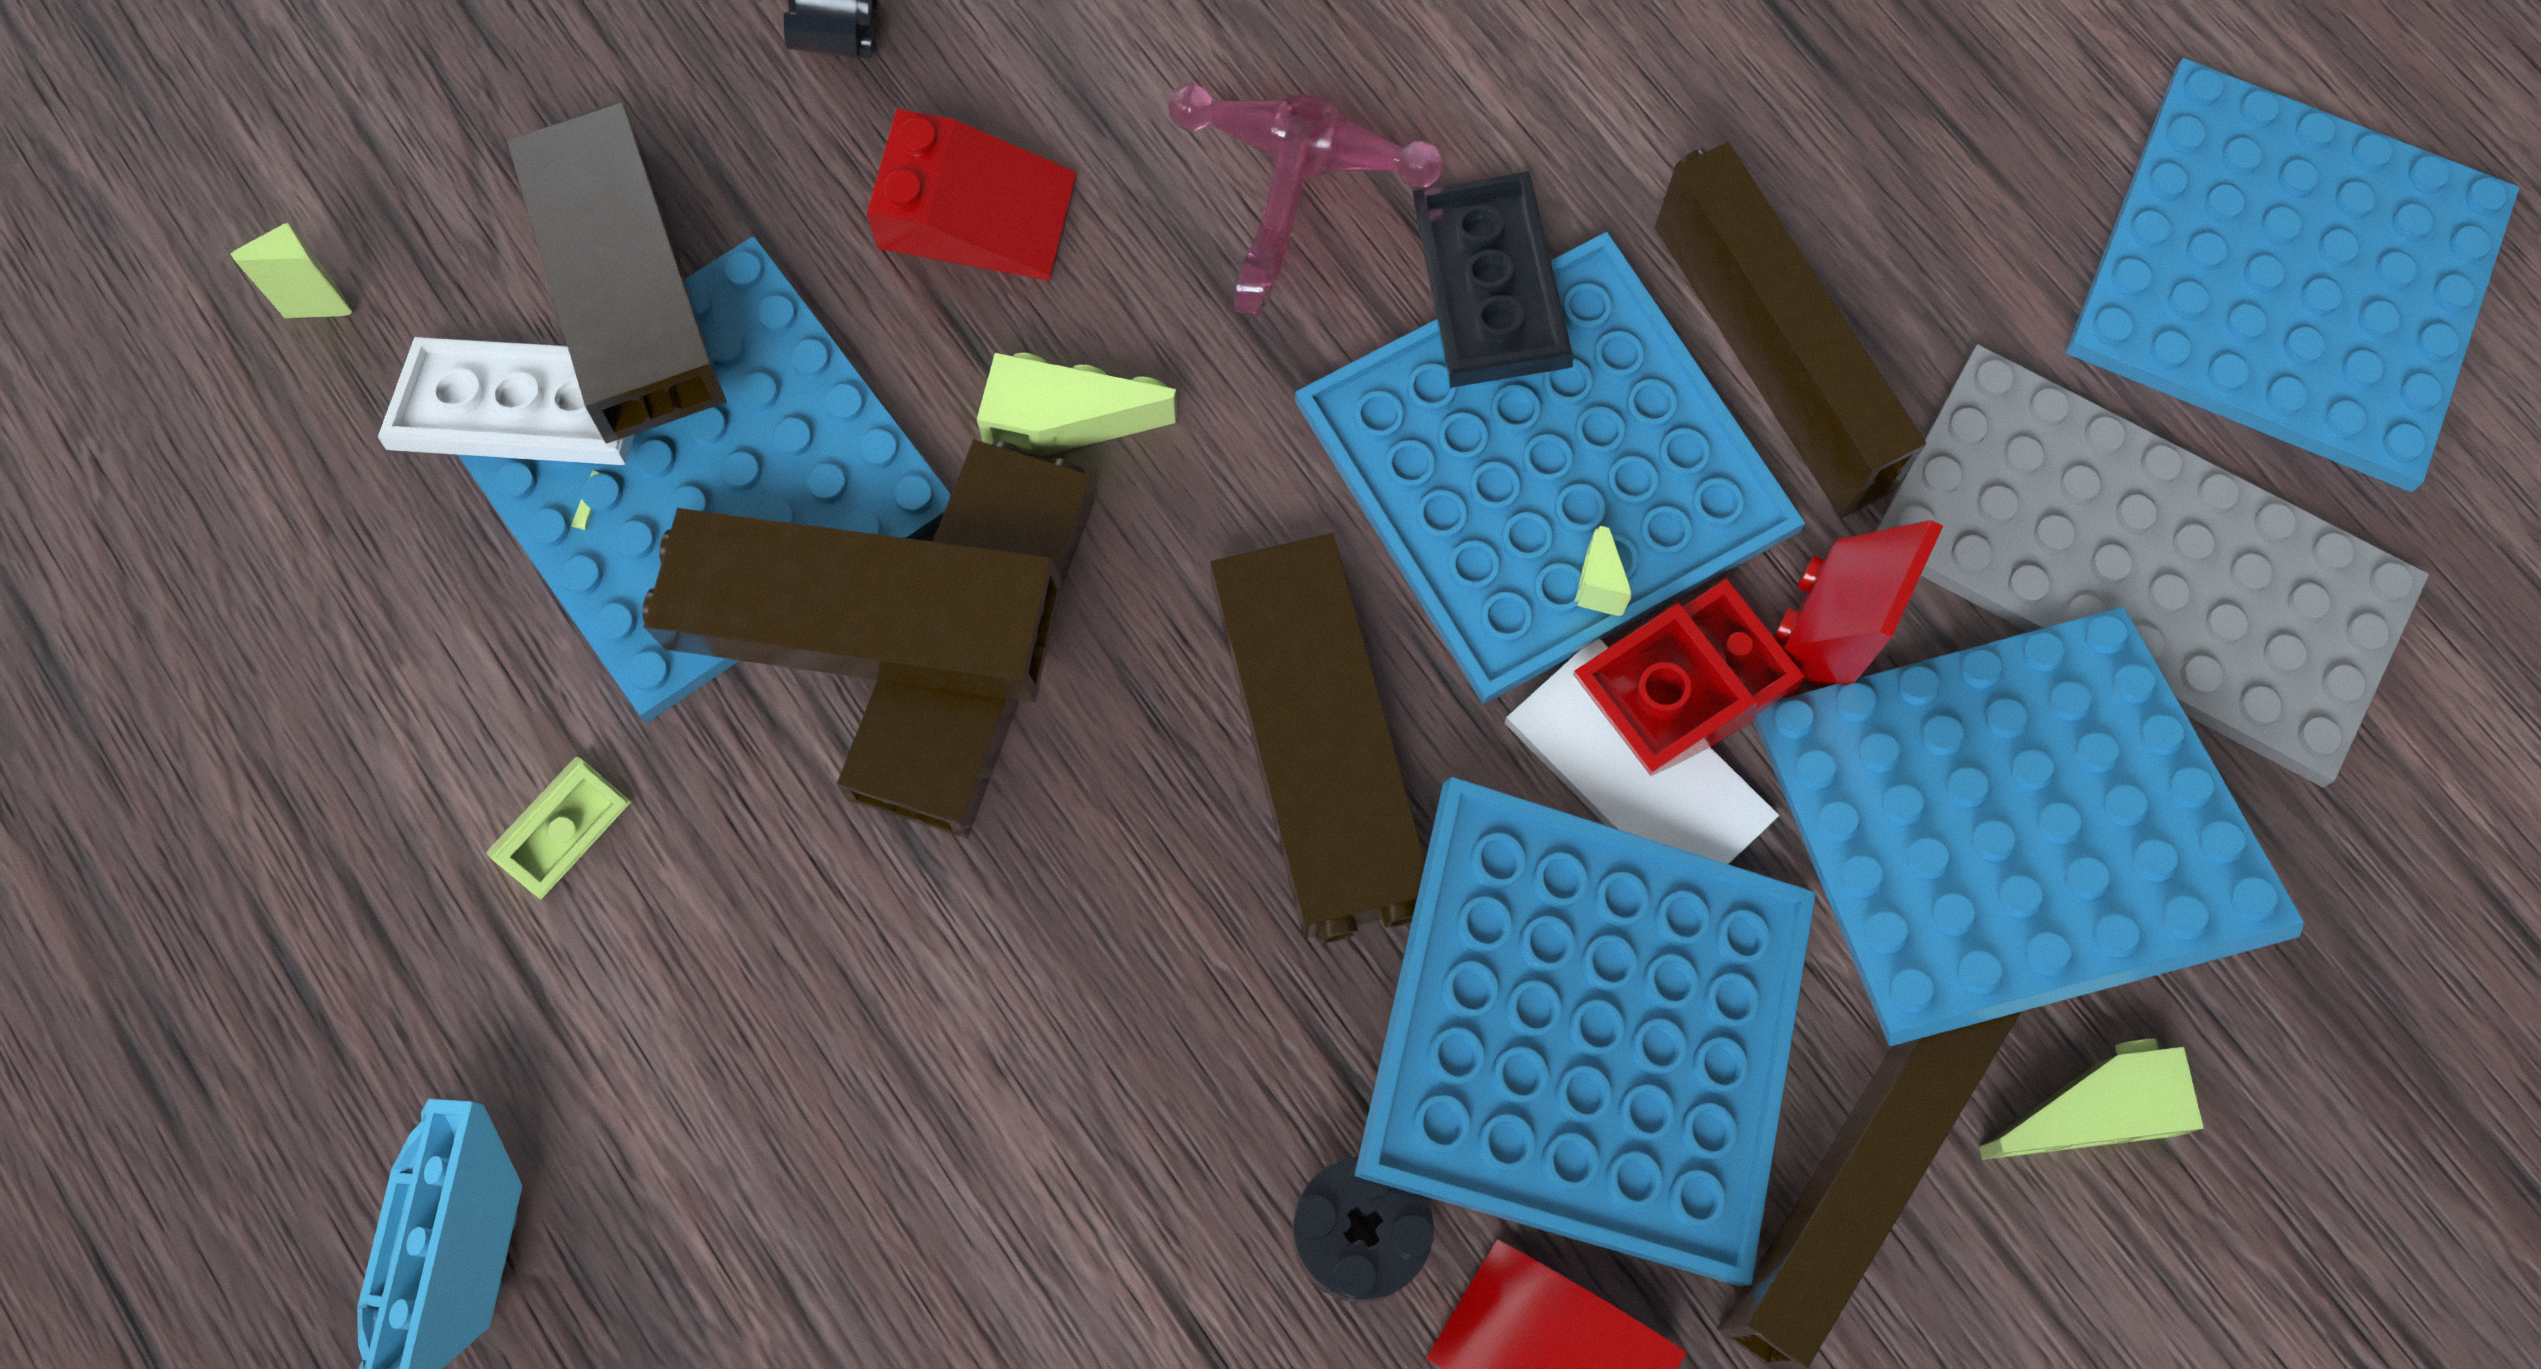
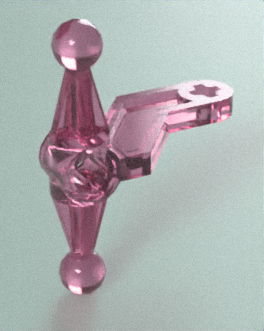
M1186 83L1178 87L1171 94L1168 102L1169 116L1176 126L1186 131H1197L1207 124H1211L1269 155V158H1272V162L1276 166L1261 226L1243 263L1234 301L1235 312L1258 318L1262 314L1282 269L1306 177H1316L1327 171L1394 170L1398 172V175L1405 184L1413 188H1426L1440 177L1443 170L1442 155L1435 145L1427 141H1413L1404 148L1399 147L1341 116V113H1339L1334 104L1313 95H1292L1283 100L1214 101L1206 88L1198 84Z

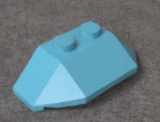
M428 1099L421 1112V1122L409 1134L391 1169L357 1306L358 1347L363 1360L358 1369H443L491 1326L495 1304L501 1292V1278L510 1238L517 1222V1208L523 1185L484 1104L471 1101Z

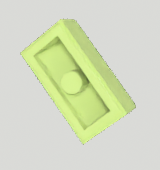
M288 223L282 224L231 253L234 261L284 318L345 316L353 313L335 281Z
M575 757L489 848L486 854L542 900L626 809L631 801L584 760Z

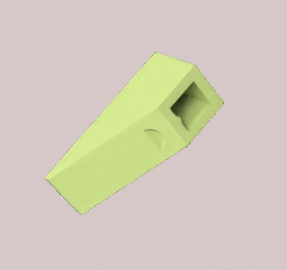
M995 353L977 416V423L982 441L992 445L997 440L1006 441L1017 445L1028 454L1047 456L1176 423L1178 415L1176 389L1168 388L1161 381L1150 377L1141 376L1128 380L1108 376L1101 369L1090 365H1075L1073 368L1048 364L1043 358L1030 353H1016L1013 356Z

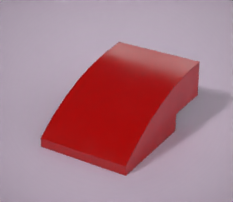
M1727 579L1683 607L1678 602L1574 670L1573 673L1574 677L1650 776L1681 763L1755 720L1756 715L1779 700L1795 695L1805 678L1804 674Z
M1497 1239L1425 1359L1440 1369H1678L1687 1351L1582 1286Z

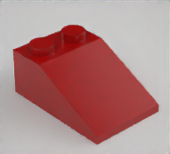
M896 109L866 214L877 249L1051 281L1077 174L1071 169L955 119Z
M1933 520L1837 539L1824 559L1816 555L1812 556L1797 585V589L1805 592L1806 596L1798 611L1790 607L1787 608L1773 635L1804 674L1805 678L1803 681L1819 689L1836 684L1846 686L1856 682L1892 638L1943 525Z

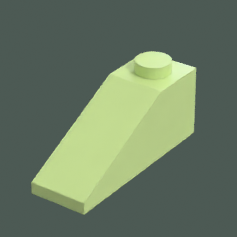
M2156 1039L2135 1040L2115 1045L2116 1056L2093 1065L1979 1146L1982 1160L2176 1137L2203 1129L2185 1048L2178 1047L2159 1050Z

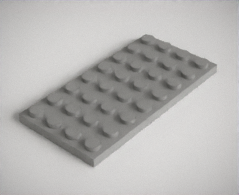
M1977 344L1924 439L1927 443L1905 474L1875 532L1933 520L1943 525L1921 576L2027 632L2125 607L2186 716L2322 788L2333 783L2429 574Z

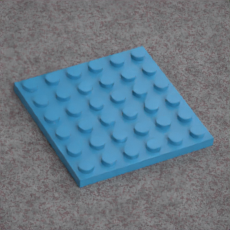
M2182 58L2170 79L2065 353L2412 493L2424 482L2520 187Z
M1608 232L1551 260L1573 353V368L1450 388L1437 320H1434L1295 392L1296 405L1482 705L1573 657L1581 649L1599 639L1601 641L1798 534L1805 525L1804 520ZM1599 526L1610 529L1631 589V599L1622 616L1577 606L1578 602L1575 601L1586 552L1594 531L1599 529Z
M754 236L686 278L727 399L726 403L635 434L626 465L458 455L645 723H648L740 661L665 650L643 627L642 608L644 598L648 590L655 587L661 566L659 557L660 542L665 531L671 529L677 508L920 540L939 527L951 496ZM592 471H598V472L606 473V474H597V475H593V476L590 477ZM581 499L593 511L586 530L571 527Z
M2125 607L1858 678L1855 683L1846 686L1836 684L1784 698L1756 715L1753 721L1889 1047L2291 940L2301 935L2305 922Z
M1449 778L1443 783L1354 1176L1733 1285H1752L1816 892L1458 778Z

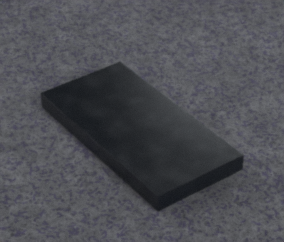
M1530 171L1413 191L1414 208L1450 388L1573 368V353Z

